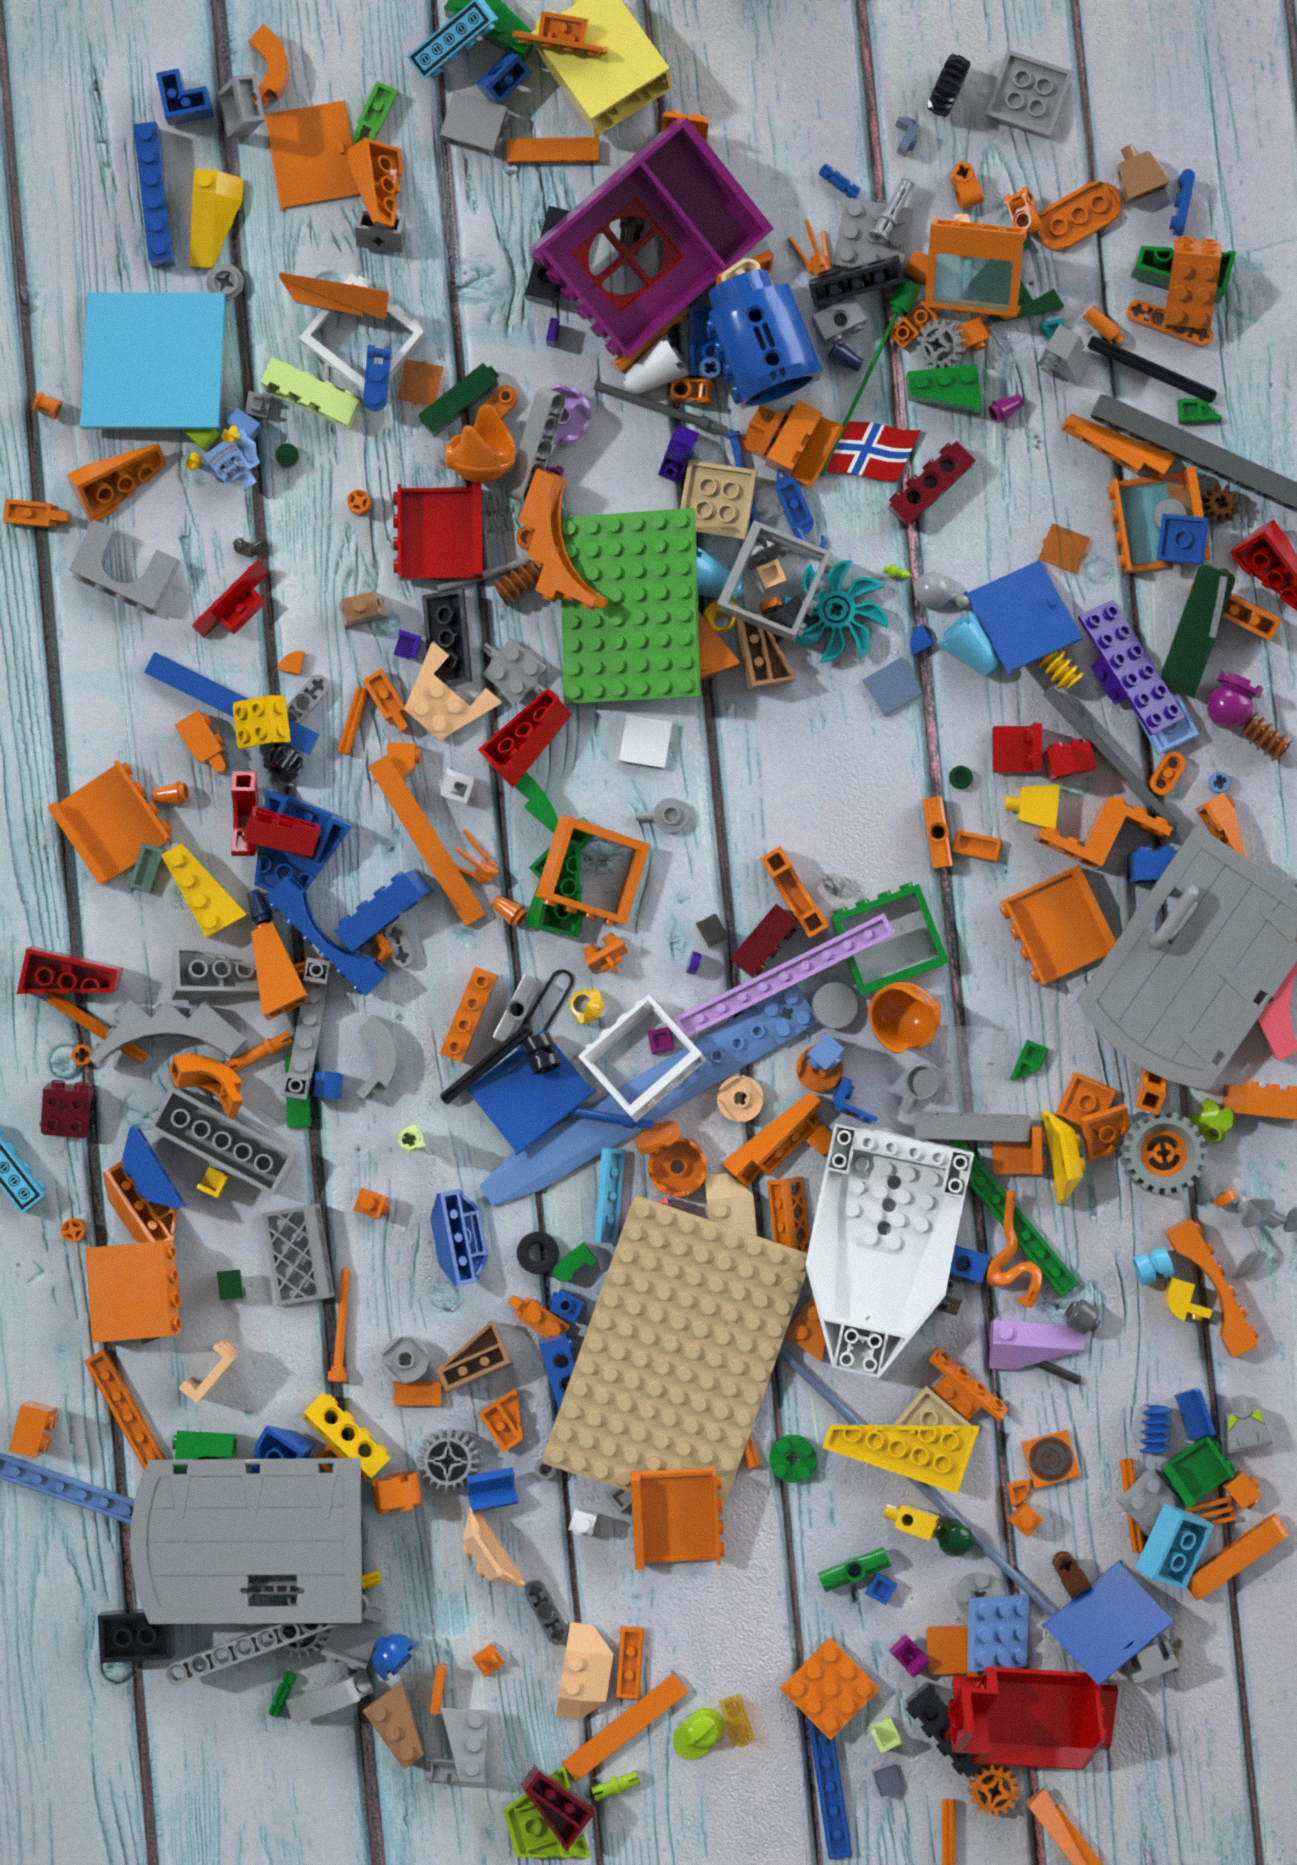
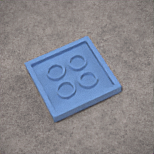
M1015 1594L969 1598L967 1671H984L986 1667H1027L1029 1595Z

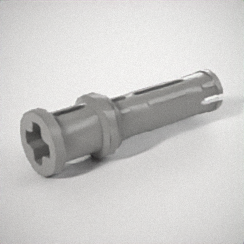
M907 177L901 178L885 211L878 215V222L875 228L869 232V237L879 244L888 243V236L892 228L897 226V216L915 185L911 179Z

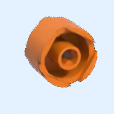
M417 1472L395 1473L385 1477V1480H381V1477L370 1480L377 1514L390 1513L392 1509L397 1508L400 1511H408L414 1509V1506L421 1505L422 1497Z

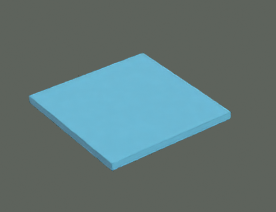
M87 293L80 416L81 429L220 430L226 294Z

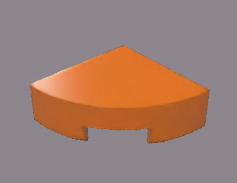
M295 651L287 654L280 661L277 670L301 675L305 652Z
M381 933L375 935L372 945H374L375 954L373 957L383 966L394 951Z
M1030 1479L1007 1483L1011 1507L1021 1504L1027 1497L1031 1488Z

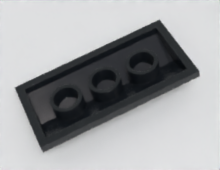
M461 588L422 595L427 652L430 644L434 642L449 655L434 675L446 686H457L472 682L465 589Z

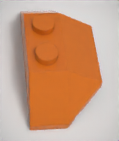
M122 1161L103 1172L108 1201L133 1239L140 1243L175 1239V1208L140 1198L134 1188L136 1183L132 1177H127L122 1168L124 1165Z

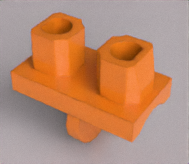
M611 932L602 938L606 945L602 950L598 951L594 944H590L583 949L586 957L585 962L592 973L598 969H601L603 973L609 969H612L614 974L619 972L616 965L623 962L620 956L627 953L628 950L622 939H618Z

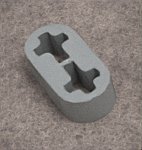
M392 924L385 932L386 940L394 951L391 955L392 960L399 967H407L413 962L414 958L407 931L400 924ZM394 928L403 932L399 936L401 944H397L395 938H390ZM398 947H402L404 953H409L406 963L396 959V956L400 955Z

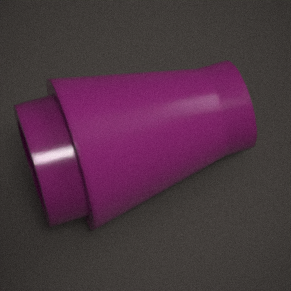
M1020 394L993 401L992 405L988 407L989 414L994 422H1005L1019 408L1024 406V400Z

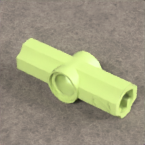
M416 1124L397 1133L399 1137L398 1142L401 1148H404L406 1154L426 1146L423 1140L424 1136Z

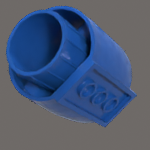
M757 269L731 277L709 291V299L713 310L709 312V318L706 321V331L709 339H714L715 341L714 351L718 361L723 362L724 370L722 371L727 383L731 382L733 401L735 405H740L741 410L780 399L800 390L808 384L820 380L822 368L789 283L772 285L768 272L765 269Z

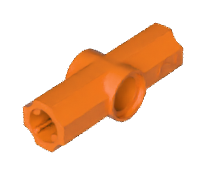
M942 796L922 799L932 869L951 867L953 863L948 837L949 830L946 825ZM933 827H940L943 830V837L941 839H936L932 836L931 830Z

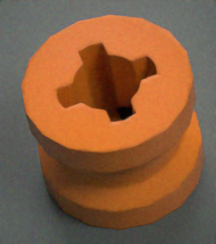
M357 489L352 491L347 497L348 507L353 514L362 516L370 511L372 503L365 491Z
M78 1218L65 1221L61 1227V1235L68 1242L80 1241L87 1233L85 1222Z

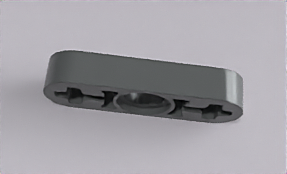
M536 1579L529 1581L525 1587V1596L548 1640L555 1645L563 1644L568 1638V1628L551 1595L542 1581ZM531 1586L541 1587L540 1597L542 1600L544 1597H547L548 1600L542 1601L538 1606H535L534 1603L538 1602L535 1594H529L532 1590ZM545 1605L550 1606L554 1612L553 1616L548 1619L543 1618L540 1615L541 1607ZM558 1618L559 1621L555 1622L558 1630H564L562 1638L552 1637L554 1633L552 1625L546 1627L545 1624L551 1623Z

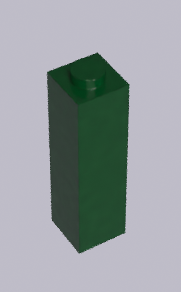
M482 363L418 414L419 420L433 437L437 436L499 386L497 380L499 375L492 366L487 368Z

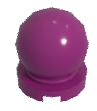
M1220 671L1217 681L1221 683V686L1216 688L1208 698L1207 713L1213 724L1219 728L1227 730L1237 729L1246 724L1252 716L1254 708L1252 699L1260 698L1263 688L1260 685H1257L1256 688L1250 686L1251 680L1229 672L1227 676L1224 671Z

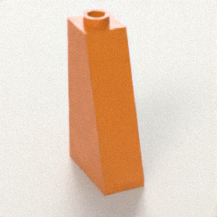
M273 922L259 924L255 930L251 931L261 1010L269 1021L310 1001V998Z

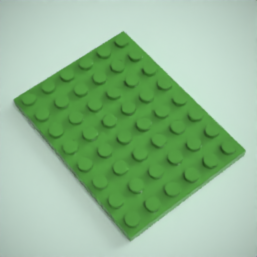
M683 508L562 517L561 529L564 545L574 569L591 589L608 599L605 608L596 607L595 610L583 607L582 601L579 600L577 602L568 599L561 600L564 704L701 697L695 509Z

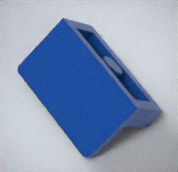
M1193 1388L1174 1395L1189 1440L1192 1441L1206 1435H1216L1203 1394L1199 1388Z
M512 1467L467 1476L466 1494L474 1513L518 1504V1497L514 1488L515 1473Z

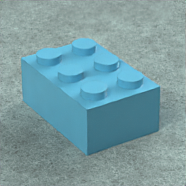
M1164 1503L1135 1568L1153 1580L1185 1590L1214 1525L1195 1513Z

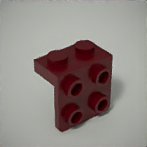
M63 1080L48 1082L43 1088L41 1133L43 1135L86 1138L89 1129L90 1101L95 1096V1087L89 1086L85 1082H76L74 1085L65 1084Z

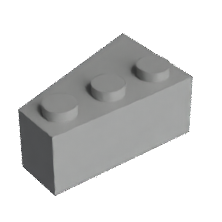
M1059 324L1038 365L1041 366V370L1049 375L1056 374L1079 386L1091 364V360L1086 359L1088 353L1082 351L1085 346L1080 335Z
M441 1708L460 1787L484 1788L489 1711Z

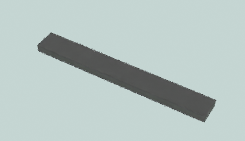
M1052 686L1044 692L1043 696L1086 742L1090 741L1092 749L1155 816L1169 821L1168 825L1174 829L1179 824L1175 817Z

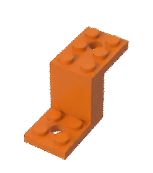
M1113 796V798L1108 797L1102 802L1082 846H1080L1081 842L1070 836L1063 838L1059 836L1060 832L1049 826L1040 828L1033 840L1097 870L1103 866L1123 822L1161 840L1170 835L1173 827L1168 825L1169 821L1159 816L1152 818L1147 815L1148 811L1138 806L1131 808L1125 805L1126 801L1124 799Z

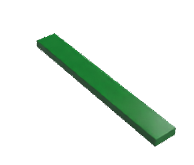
M955 1140L949 1145L972 1152L963 1140ZM974 1154L968 1185L1003 1226L1006 1192ZM1014 1204L1013 1228L1017 1237V1245L1029 1260L1040 1268L1043 1277L1062 1298L1079 1284L1078 1280L1016 1204Z

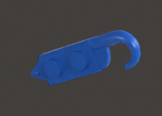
M777 469L775 487H773L794 536L807 542L804 535L813 528V517L796 478H791L781 469ZM821 535V542L818 547L824 549L826 545V539L824 535Z

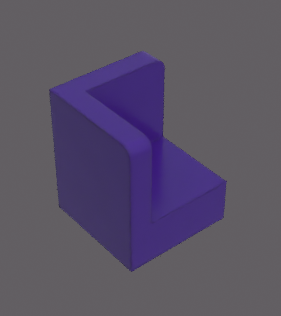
M399 630V638L394 656L417 662L423 642L422 637Z

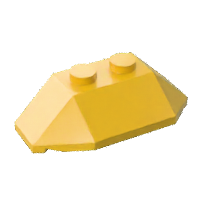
M1044 1110L1040 1111L1043 1131L1046 1132V1148L1056 1203L1064 1204L1082 1179V1171H1086L1084 1158L1079 1156L1078 1148L1081 1147V1139L1079 1133L1075 1134V1130L1049 1111Z

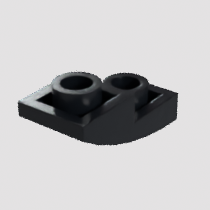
M795 595L768 620L792 629L803 604L802 601ZM773 634L777 644L780 643L783 639H785L781 636Z

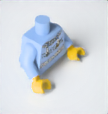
M231 426L229 431L224 429L222 434L223 442L203 455L202 460L197 452L191 453L190 459H186L185 467L187 469L196 470L199 467L200 470L213 474L226 484L239 479L244 488L248 489L257 483L250 472L251 469L259 464L256 443L248 438L244 429L238 431L236 426Z

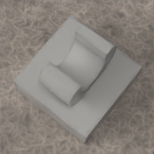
M248 391L245 413L250 417L269 419L272 395Z

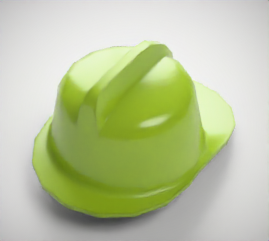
M709 1708L698 1709L692 1713L674 1732L673 1746L677 1754L690 1760L698 1759L705 1755L723 1736L725 1727L720 1714Z

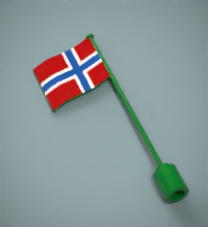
M905 279V282L897 284L888 303V306L891 307L890 311L894 313L842 424L844 428L820 473L822 476L826 475L827 472L850 473L879 481H897L921 430H902L873 422L849 421L897 317H903L904 314L910 313L921 288L911 281Z

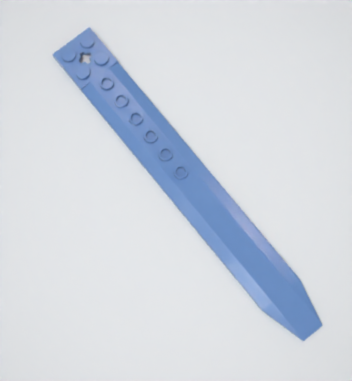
M794 984L766 998L695 1041L693 1044L703 1054L706 1061L641 1119L653 1121L659 1119L816 1024L817 1020L813 1016L812 1008L798 985ZM783 1007L787 1009L792 1008V1019L788 1020L786 1017H781ZM685 1047L619 1087L617 1091L631 1105L689 1054L690 1051ZM611 1093L584 1108L624 1116L628 1114ZM571 1116L545 1132L517 1156L514 1154L516 1151H514L480 1187L492 1206L538 1192L601 1154L602 1148H611L642 1128H624V1125Z

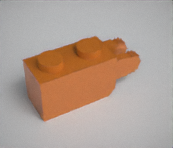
M197 710L176 723L174 726L199 763H210L211 767L214 768L213 770L219 774H223L228 770L229 766H227L222 756L225 753L222 747L225 745V742L219 733H213L210 728L213 723L207 713L202 715Z

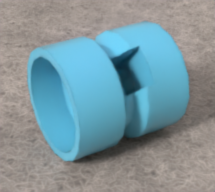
M1165 1247L1152 1250L1151 1255L1143 1253L1132 1257L1136 1274L1142 1286L1155 1282L1157 1277L1165 1279L1174 1276L1173 1265Z

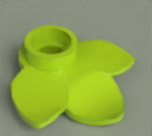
M1209 1098L1202 1102L1200 1114L1196 1113L1188 1116L1189 1122L1199 1128L1198 1132L1203 1134L1205 1140L1213 1144L1221 1143L1226 1137V1131L1234 1123L1232 1108L1227 1107L1221 1110L1220 1106ZM1212 1128L1216 1129L1219 1134H1214Z

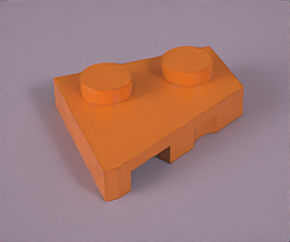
M810 1296L787 1328L785 1336L821 1361L823 1359L825 1338L815 1300Z
M516 1387L477 1413L503 1453L524 1439Z

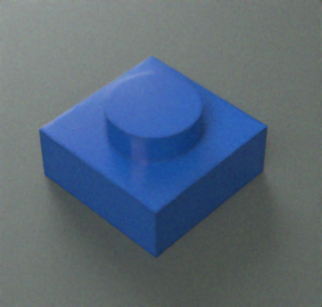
M876 1572L865 1594L887 1605L897 1583Z

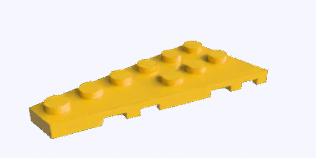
M829 1424L822 1448L957 1494L980 1426Z

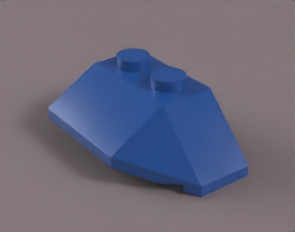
M139 1124L131 1126L122 1156V1162L124 1163L122 1168L127 1177H132L136 1183L134 1188L140 1198H145L149 1202L177 1209L183 1208L187 1204L181 1197Z
M460 1189L437 1193L430 1221L439 1266L455 1287L478 1282L479 1274L488 1257L480 1210Z

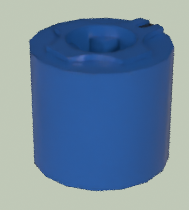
M325 1071L315 1072L313 1097L341 1099L343 1074Z

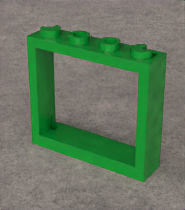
M909 882L899 886L900 891L893 894L888 890L878 894V899L869 902L867 898L856 902V908L847 910V907H843L833 911L835 916L830 917L836 936L845 933L840 921L914 894L938 955L936 958L865 985L854 956L847 958L846 962L859 996L949 963L919 884L913 886V883Z

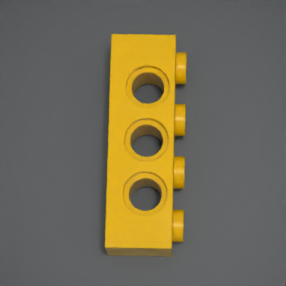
M322 1392L300 1417L342 1458H361V1476L368 1482L391 1459L388 1456L389 1452L383 1445L376 1444L370 1439L372 1435L364 1427L359 1428L354 1423V1417L345 1410L343 1412L337 1406L338 1402L333 1396ZM330 1413L334 1415L335 1424H328L324 1419L325 1414ZM342 1430L351 1432V1441H346L342 1438ZM359 1447H366L369 1450V1457L364 1458L360 1456L358 1452Z

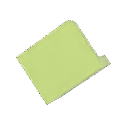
M891 1716L869 1726L881 1753L902 1744Z

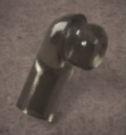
M241 537L233 541L234 550L248 558H252L269 548L264 538L253 544L244 541Z

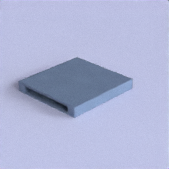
M901 657L863 679L884 716L923 693Z

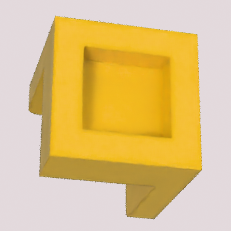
M209 1166L201 1183L196 1188L216 1198H220L231 1176Z

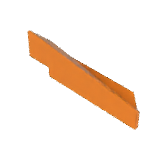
M279 272L281 282L297 304L362 318L364 313L386 320L390 302L388 291Z
M1070 414L1061 427V430L1136 475L1141 468H1144L1162 479L1175 459V456L1074 414Z
M809 1092L722 1162L723 1166L745 1188L752 1183L761 1170L769 1176L818 1127L819 1119L816 1114L818 1107L823 1102L812 1092Z
M1045 1787L1025 1801L1072 1865H1102V1862L1059 1805H1054Z

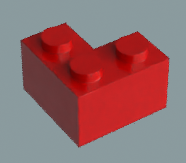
M1083 739L1070 741L1068 745H1064L1063 742L1051 744L1042 754L1049 782L1093 771L1097 768L1090 741L1083 742Z

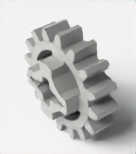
M939 318L934 319V322H927V328L920 329L923 336L916 338L921 342V345L917 346L916 349L922 350L919 358H926L925 365L932 364V369L956 366V361L962 360V356L959 353L966 351V348L961 346L962 343L966 342V339L960 337L964 332L963 330H956L957 323L950 324V319L941 320Z

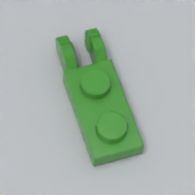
M378 81L375 83L357 121L358 125L353 134L352 142L357 143L361 139L364 128L371 130L367 138L376 139L398 95V90Z

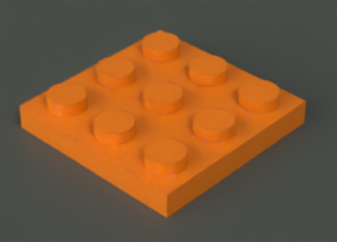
M830 1637L779 1688L829 1740L880 1690Z

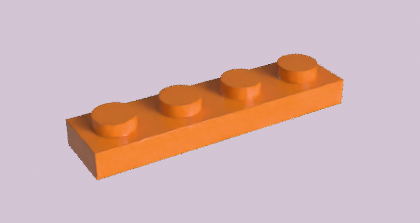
M686 306L628 358L617 356L610 362L611 365L618 371L630 369L635 364L634 360L640 354L643 356L652 347L651 344L662 336L668 335L670 333L668 329L674 324L679 325L687 318L686 313L690 311V308Z

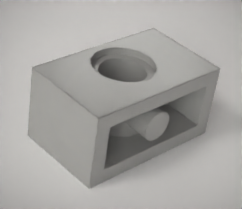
M855 296L846 298L812 316V322L824 345L829 342L833 345L841 341L843 335L849 332L851 334L860 332L864 329L863 325L866 324L867 320ZM842 317L846 320V325L837 326L834 323V319Z

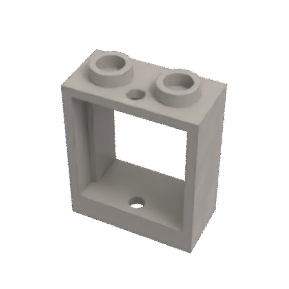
M256 74L233 76L218 92L227 138L249 136L265 121Z

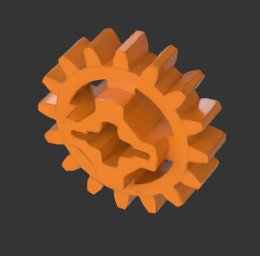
M989 1765V1769H985L982 1766L980 1774L978 1772L974 1773L976 1779L969 1780V1784L973 1786V1788L968 1789V1793L974 1795L970 1799L972 1804L978 1803L976 1809L981 1811L984 1808L985 1815L987 1816L993 1811L995 1816L998 1817L1000 1810L1007 1814L1006 1807L1014 1808L1015 1805L1012 1800H1019V1796L1015 1791L1020 1790V1786L1013 1784L1018 1780L1017 1777H1010L1012 1772L1010 1768L1003 1771V1766L999 1765L997 1768H994V1765ZM992 1775L991 1778L983 1780L986 1776ZM1003 1777L1008 1781L1009 1789L1002 1786ZM996 1785L999 1791H994L991 1795L989 1788H994ZM978 1790L986 1794L985 1802L979 1797ZM1005 1799L1002 1803L996 1805V1802Z

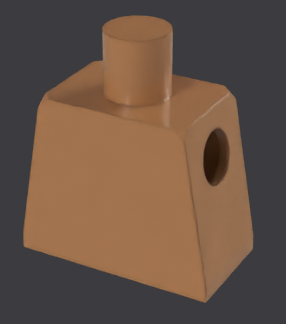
M1133 144L1121 149L1125 161L1118 164L1116 171L1125 205L1167 187L1169 180L1151 152L1146 151L1138 155Z
M374 591L341 599L339 604L344 628L388 618L382 595Z

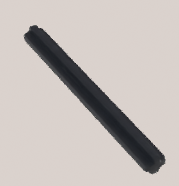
M1092 336L1088 342L1087 347L1193 396L1202 398L1204 401L1212 403L1217 395V391L1096 336Z

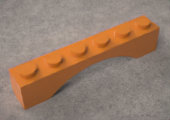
M1188 1218L1165 1230L1164 1233L1174 1252L1185 1256L1197 1264L1213 1284L1221 1309L1219 1337L1229 1356L1235 1358L1258 1346L1259 1344L1256 1339L1259 1336L1252 1325L1249 1327L1245 1318L1248 1315L1241 1304L1237 1305L1234 1299L1237 1296L1230 1283L1226 1284L1223 1278L1226 1275L1219 1262L1215 1263L1212 1257L1214 1251L1209 1242H1204L1201 1234L1203 1230L1198 1221L1193 1222L1192 1219Z

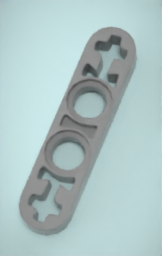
M322 675L312 676L289 702L287 713L294 717L296 723L301 724L328 693L329 682ZM315 681H324L322 684L324 689L322 691L318 689L313 694L317 697L315 700L305 693L307 689L310 692L314 690L315 686L313 683ZM302 697H306L310 701V706L306 710H300L297 707V701ZM271 743L270 745H264L270 749V747L273 746L275 743Z

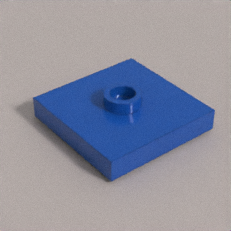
M1162 513L1156 560L1203 565L1210 518Z

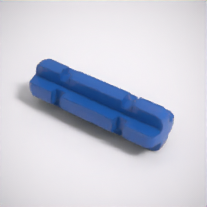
M824 164L820 169L819 175L825 180L829 179L828 182L842 193L846 192V196L855 199L859 195L860 188L855 184L851 185V181L839 172H834L831 166Z

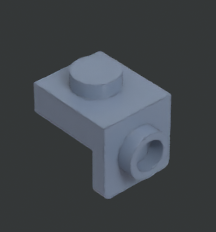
M899 116L895 126L906 133L898 146L897 153L905 157L908 150L913 152L918 142V139L915 137L919 126L916 125L917 123L913 119Z

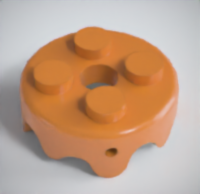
M678 1137L669 1147L663 1145L659 1147V1152L650 1155L648 1162L650 1179L658 1190L667 1195L685 1196L698 1189L705 1179L707 1171L705 1155L700 1147L691 1140ZM674 1160H681L684 1163V1170L679 1174L671 1171L670 1165Z

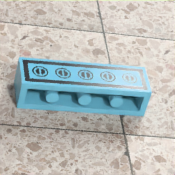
M472 0L411 52L407 58L423 79L429 77L434 79L444 71L442 67L447 62L451 65L461 57L459 54L464 48L469 50L478 42L476 38L483 33L485 36L495 28L493 23L498 20V17L485 0Z
M0 1127V1186L21 1214L26 1213L48 1196L45 1192L47 1187L39 1178L35 1179L30 1173L33 1171L26 1160L21 1161L16 1155L18 1153L17 1148L11 1141L6 1142L2 1136L4 1132Z

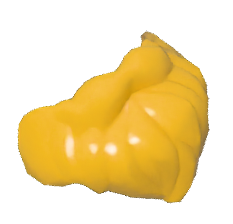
M715 599L705 609L703 617L706 621H709L710 626L716 632L728 631L734 626L736 618L718 611L717 602L719 599ZM730 602V604L739 607L735 602ZM716 616L731 617V621L727 626L717 627L715 625Z
M595 988L589 991H577L570 999L569 1007L572 1014L576 1016L578 1024H588L589 1022L596 1021L604 1009L601 994ZM580 995H586L590 999L586 1003L584 1013L577 1012L574 1008L575 1000Z

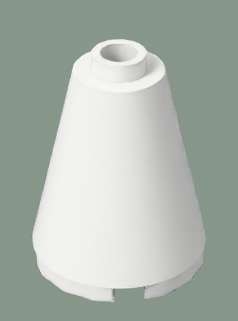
M667 335L662 336L625 374L626 380L623 382L630 393L635 392L638 395L690 374L677 348L670 346L671 340Z

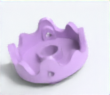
M554 384L549 389L564 395L566 400L564 410L569 414V417L566 421L559 423L553 444L566 445L577 441L586 433L591 420L590 404L578 389L562 384Z

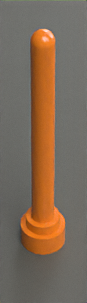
M343 1268L340 1275L334 1365L331 1366V1371H328V1381L346 1382L347 1372H345V1367H343L350 1281V1270L348 1268Z

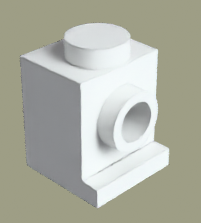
M447 768L440 788V795L467 804L469 797H474L477 785L474 784V777ZM460 782L464 785L462 788H457L455 783Z
M575 1507L568 1530L573 1531L576 1535L591 1536L597 1513Z

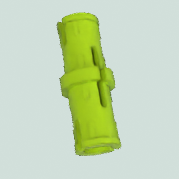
M634 1770L618 1778L616 1776L611 1777L610 1781L591 1787L593 1794H595L596 1802L613 1794L618 1796L622 1794L621 1791L641 1785L640 1779L636 1778L638 1777L637 1771Z

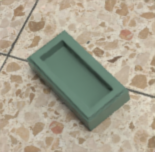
M145 842L142 843L128 887L151 894L163 859L161 854L165 852L164 848Z

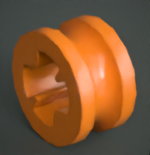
M77 1045L72 1051V1060L78 1065H89L91 1063L89 1057H86L84 1062H81V1058H77V1053H80L82 1048L86 1049L85 1052H90L92 1048L88 1045Z

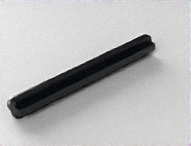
M528 1024L520 1027L441 1093V1100L445 1104L451 1103L533 1034L531 1027Z

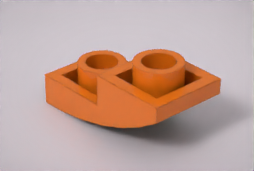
M922 300L909 314L903 316L893 326L889 335L904 349L922 334L920 329L927 328V322H934V319H938L939 316L931 307H925V300Z

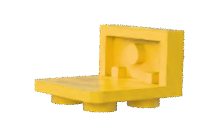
M265 695L233 703L238 748H248L268 743L291 742L286 696Z

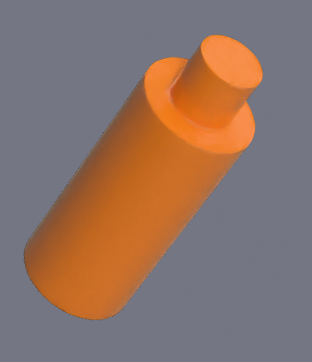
M1094 305L1082 317L1109 342L1114 340L1120 345L1125 339L1119 333L1121 329Z

